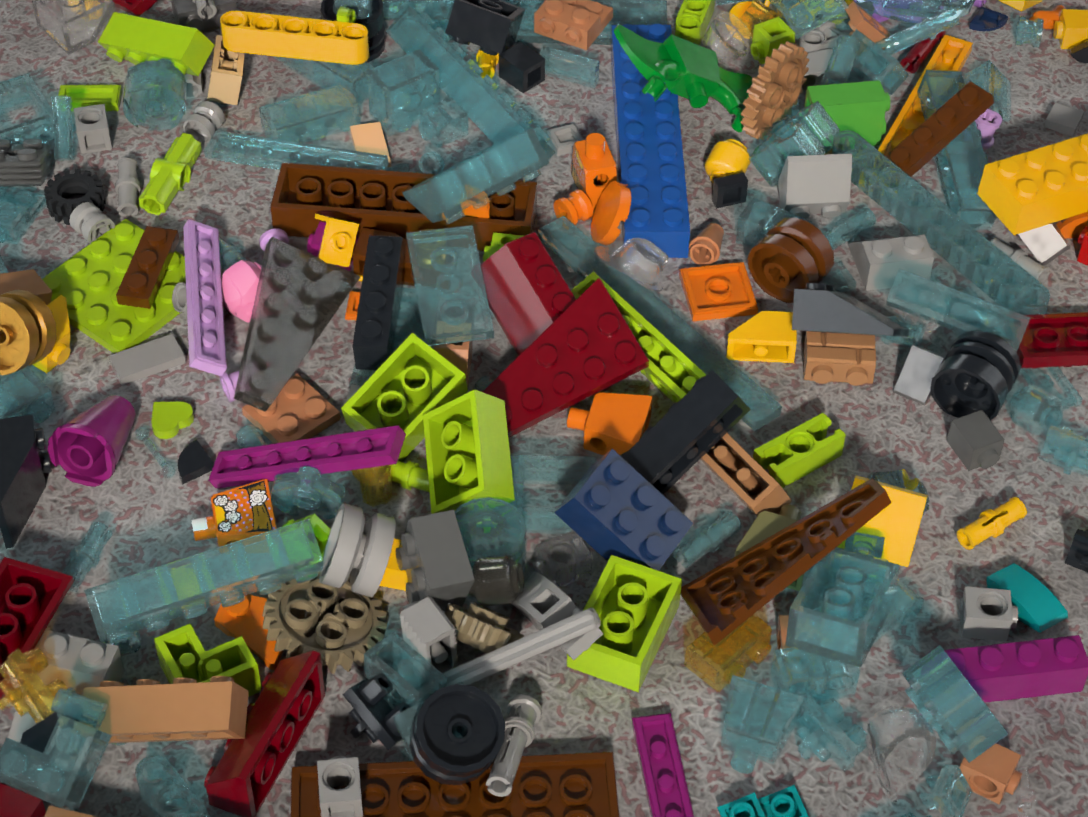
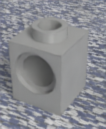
M105 104L73 108L81 154L112 150Z
M965 586L960 603L961 637L1007 641L1010 628L1016 629L1018 622V607L1012 606L1011 590Z
M335 756L328 760L317 761L321 817H363L358 757ZM339 785L347 786L343 789H334V787Z

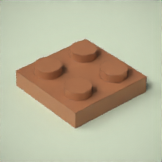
M298 373L242 407L243 415L273 444L310 439L341 419L340 411Z

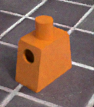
M599 392L594 396L590 411L574 407L570 408L567 428L584 431V449L600 455H605L613 449L621 455L629 451L648 429L651 420L653 396Z

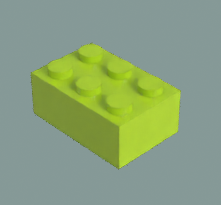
M411 333L341 407L345 423L355 432L399 425L406 434L398 461L402 462L425 437L423 415L464 395L468 391L466 375L414 333Z
M474 389L423 415L431 514L454 510L457 522L465 523L515 500L504 400Z
M611 555L583 609L584 611L594 608L597 611L598 617L601 620L599 629L603 635L575 660L567 654V667L639 693L679 608L682 579Z

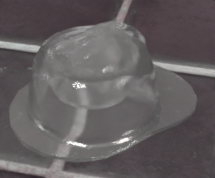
M721 11L711 22V26L703 37V44L705 48L716 52L717 61L727 65L740 57L746 56L752 44V35L747 26L738 17L729 12Z
M636 237L628 239L617 250L604 246L595 248L594 253L609 266L623 272L649 290L662 291L664 286L659 278L668 262V256L653 242L645 238Z

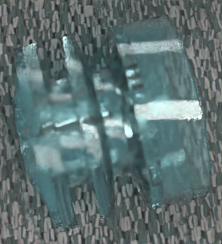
M490 497L473 499L460 505L456 509L455 515L475 579L469 593L491 596L502 594L514 588L523 578L526 568V525L523 515L510 503Z

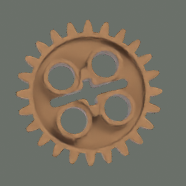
M788 41L785 45L781 43L778 50L773 49L771 58L766 56L765 65L763 67L759 66V74L757 77L752 78L753 83L747 90L749 96L743 102V105L746 107L741 112V115L744 116L741 124L744 125L742 130L746 134L758 140H764L766 136L772 135L773 130L776 131L779 128L780 123L783 124L787 115L792 114L791 108L798 103L797 99L803 92L801 85L807 80L804 78V75L809 70L806 67L809 59L806 58L808 52L804 51V48Z

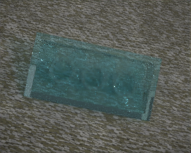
M531 128L498 141L402 193L432 223L445 220L447 224H450L464 217L465 215L462 210L471 205L473 208L478 209L491 202L488 196L497 192L498 196L514 190L516 188L514 182L522 178L524 182L538 177L541 175L539 169L550 162L534 129Z

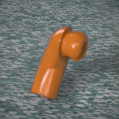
M1057 5L1052 11L1039 10L1033 13V17L1029 18L1028 25L1033 31H1039L1042 28L1054 29L1055 21L1060 20L1062 9L1066 8L1063 5Z

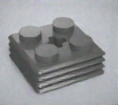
M0 139V187L41 186L53 166V163H51L53 158L50 156L52 153L50 151L51 145L48 143L42 144L41 139H27L23 141V144H10L9 140Z

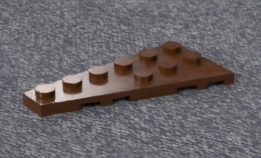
M872 478L681 587L680 595L715 646L892 502L886 490Z

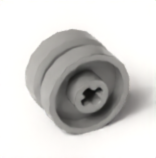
M345 503L341 504L333 521L323 553L319 583L341 588L350 576V587L353 593L373 597L382 581L390 557L395 535V518L374 513L369 517L364 526L365 517L362 508Z

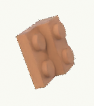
M545 0L534 13V33L588 50L613 18V8L590 0Z

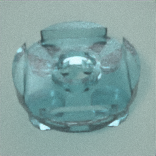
M303 466L299 468L298 472L275 475L271 489V501L278 509L292 516H298L300 511L316 512L320 519L329 520L335 518L338 509L343 504L346 488L339 483H334L320 476L321 472L318 469Z

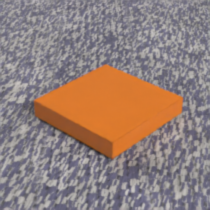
M744 262L680 269L679 276L692 321L758 314L757 302Z

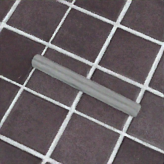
M594 608L586 609L442 673L432 679L431 685L435 692L440 688L454 684L470 685L600 627L601 620Z

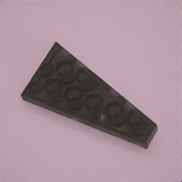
M271 237L265 248L233 399L266 412L361 276L334 264L325 263L322 259Z

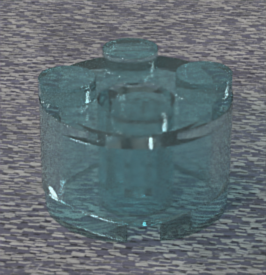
M165 58L158 61L141 62L130 67L125 78L123 112L128 121L138 127V124L146 127L149 126L148 131L171 130L175 128L186 111L187 82L184 75L174 66L171 60Z

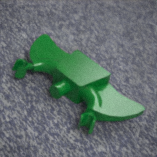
M622 25L616 26L614 34L621 47L639 72L648 80V83L642 89L644 94L650 93L656 102L668 88L671 93L689 99L690 105L693 108L705 106L708 103V98L712 97L729 114L736 116L731 127L737 132H742L744 125L741 124L744 116L741 115V112L746 107L743 105V102L748 98L747 90L753 83L750 75L722 69L718 66L715 51L671 34L663 43L647 40Z

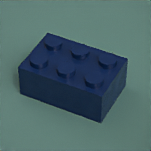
M613 449L590 466L554 512L606 561L609 560L611 555L658 571L693 525L691 520Z

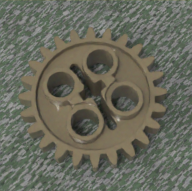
M315 568L313 576H309L304 570H300L298 579L288 574L285 583L277 581L274 591H269L262 614L264 617L262 627L268 630L266 639L267 641H276L274 649L276 652L287 650L286 658H290L314 650L320 653L322 665H327L332 674H335L337 665H341L349 672L353 662L362 667L366 657L374 658L376 649H380L387 628V623H385L387 613L380 610L381 600H372V597L353 593L348 580L341 588L319 583L320 570L318 568Z

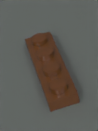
M969 81L879 161L881 169L904 184L994 104L992 94Z

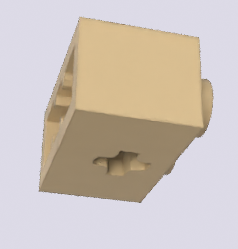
M216 35L207 100L220 104L238 105L245 53L232 52L225 49L222 36Z

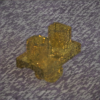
M39 648L23 654L18 649L9 654L8 659L0 666V673L4 677V680L0 682V688L6 695L0 700V709L2 711L14 706L21 717L29 712L37 724L61 708L60 705L71 695L70 690L60 679H56L46 686L42 682L38 674L49 665L47 658Z

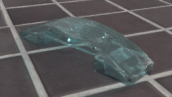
M854 0V2L870 12L889 19L924 24L929 22L940 23L961 18L969 14L975 0Z

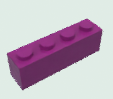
M1079 635L931 651L928 653L923 680L932 709L1082 692L1088 677V657Z

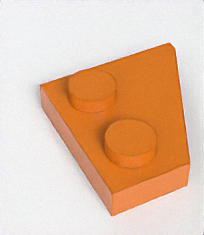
M227 590L214 618L215 626L227 636H232L235 639L242 636L249 650L262 659L266 667L275 670L283 651L276 652L274 650L276 641H267L268 630L262 627L264 621L262 614L267 598Z

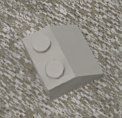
M852 153L787 156L778 179L781 214L790 215L791 218L805 219L810 214H822L825 218H835L840 216L841 213H845L850 203Z
M925 234L851 242L848 244L865 291L929 283L934 255Z

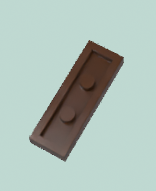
M146 226L117 291L118 304L151 308L180 240L178 230Z

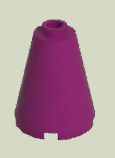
M112 395L59 426L48 439L47 450L51 462L55 467L60 465L67 472L65 477L72 482L92 487L101 485L115 472L136 417L133 405L121 396Z

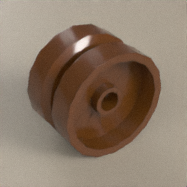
M796 217L783 218L767 232V235L755 244L748 255V267L754 281L768 295L785 303L794 302V289H805L806 283L821 282L834 265V252L828 239L814 225Z

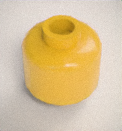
M727 139L719 141L713 146L704 168L711 182L714 183L715 178L743 172L745 174L751 159L747 148L741 142Z

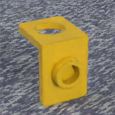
M315 213V219L326 221L318 260L349 267L359 224Z

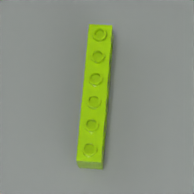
M593 271L571 290L576 299L579 298L600 277ZM601 279L649 360V367L640 372L673 403L680 401L693 388L695 382L701 377L706 376V374Z

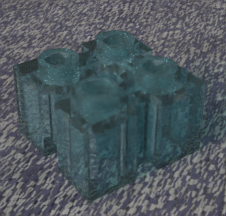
M817 101L801 109L797 115L793 117L789 115L773 123L763 137L765 141L756 147L749 160L768 184L773 187L778 184V179L787 156L824 155L834 146L833 140L840 129Z
M941 645L902 673L910 684L905 689V692L927 723L935 729L952 754L960 751L970 763L1008 735L1007 731Z

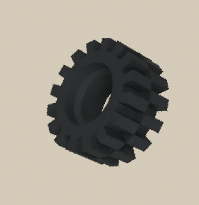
M75 169V173L70 174V171L66 170L64 171V176H61L59 173L54 175L55 181L50 179L47 182L48 186L44 188L49 215L54 217L57 222L63 219L66 225H70L71 213L82 203H93L100 211H103L105 208L104 204H106L102 182L96 174L91 176V171L85 170L81 174V169ZM72 195H84L78 199H66Z

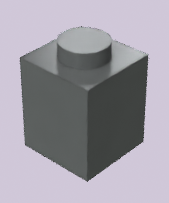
M983 410L952 420L947 438L948 444L968 471L979 467L987 469L996 464L1000 459L1005 440Z

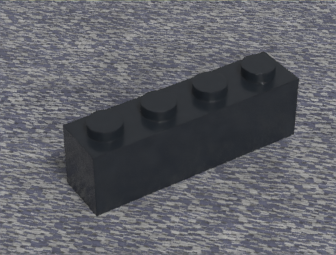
M369 235L352 345L357 370L376 371L393 353L405 266L403 237Z
M711 370L706 376L698 379L693 388L680 401L674 403L657 424L648 428L643 433L641 439L629 451L620 456L663 495L751 409Z

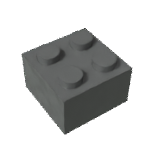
M454 510L409 519L405 532L401 534L400 546L396 548L398 567L400 570L406 571L408 578L406 595L409 604L414 601H421L429 596L434 599L442 611H446L449 603L462 607L475 579Z

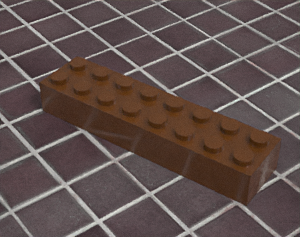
M282 163L270 206L273 229H282L288 236L309 237L310 234H315L319 222H326L315 219L316 213L359 224L358 239L362 229L368 228L396 233L414 244V237L418 232L425 229H436L446 236V248L484 251L485 245L491 246L493 233L526 236L534 232L537 211V182ZM464 184L478 188L479 193L489 200V219L457 214V204Z

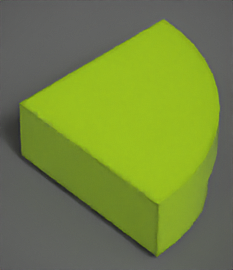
M344 6L338 9L337 21L355 23L356 12L354 9Z

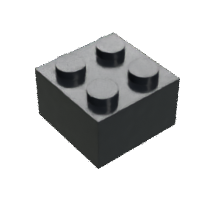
M455 0L445 33L453 36L452 39L458 43L465 45L473 43L481 46L480 50L487 54H502L515 43L525 9L502 0Z

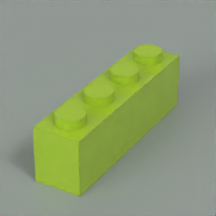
M118 12L113 13L98 40V43L107 50L106 55L115 61L122 62L127 60L139 67L145 64L158 71L168 69L180 76H185V74L199 76L215 46L196 28Z

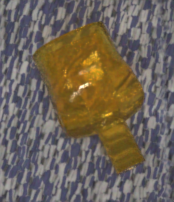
M754 0L740 20L749 26L753 34L754 25L776 17L781 18V16L761 1Z

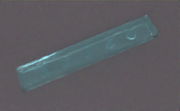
M216 131L204 149L205 157L208 159L280 170L282 163L386 170L389 164L387 155Z

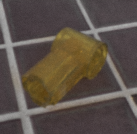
M392 465L351 470L360 482V492L364 503L374 507L380 504L386 505L393 497Z

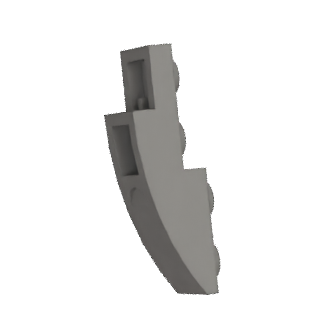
M537 572L531 574L506 596L508 601L539 630L581 612L567 594ZM597 628L558 646L575 660L603 633Z

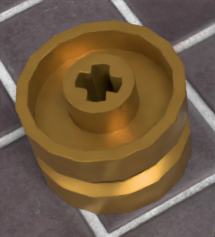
M13 290L0 295V375L4 376L43 360L52 351L56 341V323L51 310L41 298L29 291Z

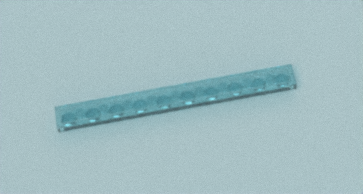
M565 216L538 229L540 241L583 279L594 271L706 375L713 370L751 409L742 418L750 428L756 431L781 415L782 406Z

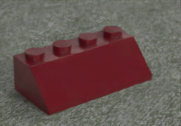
M535 232L506 243L471 272L472 279L518 356L576 300Z
M7 557L2 559L0 563V703L4 701L73 584V576Z
M313 650L283 659L279 662L273 673L267 674L255 704L250 703L247 707L245 739H228L224 747V755L217 766L213 765L206 775L204 787L207 790L209 805L240 817H255L325 697L321 655L319 652Z

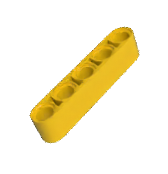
M228 11L220 17L222 42L224 48L228 51L350 65L363 64L369 59L368 29L362 24L246 11Z

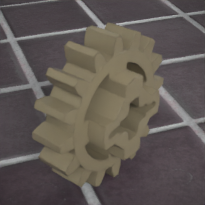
M475 602L470 604L469 609L449 603L444 613L453 626L459 630L456 636L457 640L485 653H490L497 648H501L524 637L517 630L507 627L510 621L509 617Z

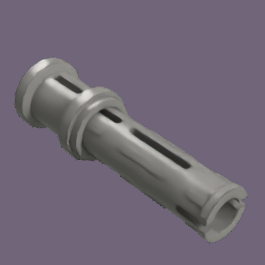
M527 695L513 697L507 706L508 718L504 720V743L494 760L492 770L486 781L487 790L498 797L510 794L524 748L532 743L535 737L534 725L539 722L542 715V707L539 702Z

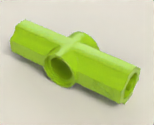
M182 133L180 137H176L165 157H158L153 162L150 181L139 197V205L147 213L155 215L165 213L177 192H183L185 190L182 189L184 184L190 182L191 168L202 152L201 142L197 141L193 135Z

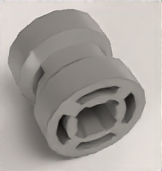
M202 101L194 109L193 114L184 122V132L193 135L196 140L200 135L205 136L202 143L207 144L213 138L215 131L224 123L225 115L218 105L210 101Z
M90 202L78 205L71 213L69 219L70 226L77 233L82 234L83 238L90 244L111 228H115L114 222L107 215L102 214L100 209Z

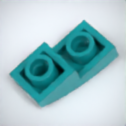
M1013 563L986 577L987 588L1011 590L1012 605L1018 607V620L1037 632L1041 633L1068 618V611L1053 593L1019 565Z
M795 785L760 799L757 798L754 792L717 807L721 817H809Z

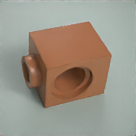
M976 734L960 764L955 783L1000 805L1005 793L1013 795L1021 780L1023 773L1017 771L1021 755Z

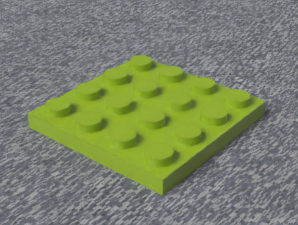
M126 218L118 223L115 228H111L42 278L53 292L51 302L60 295L66 297L69 323L114 354L138 346L180 313L175 311L173 307L172 294L177 283H186L185 256L175 250L150 309L118 304L117 291L144 233L143 229Z

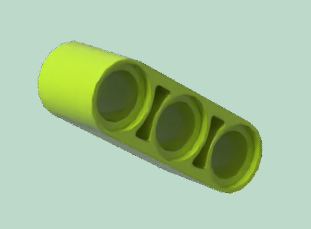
M684 0L676 17L675 36L700 45L713 15L715 0Z

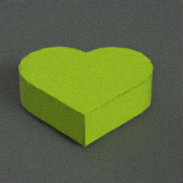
M186 402L153 403L151 424L153 434L159 439H170L176 436L179 429L190 426L194 421L193 408Z

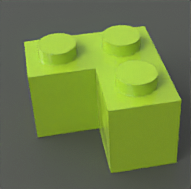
M190 623L154 638L159 664L169 684H173L174 678H192L197 680V683L210 682V678L213 676H227L234 678L236 684L248 690V697L261 692L258 664L242 636L208 651H205Z

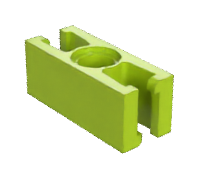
M821 413L754 449L753 459L764 470L768 469L769 475L784 488L842 456L846 434L839 428L835 430L834 435L826 438L828 427L831 426V420L826 414Z

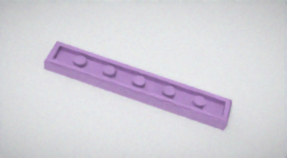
M188 219L183 230L189 366L222 376L227 369L219 231L217 228Z

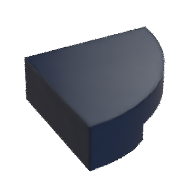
M981 7L970 22L969 29L993 31L1003 27L1007 23L1008 16Z

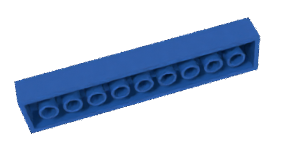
M612 25L611 68L618 180L620 183L626 184V187L630 188L631 191L629 215L625 222L621 221L623 258H688L690 223L678 95L671 93L667 88L655 102L654 97L650 93L644 94L642 92L648 80L639 72L621 47L614 34V29L617 25ZM622 25L639 36L654 42L663 43L672 34L671 25Z

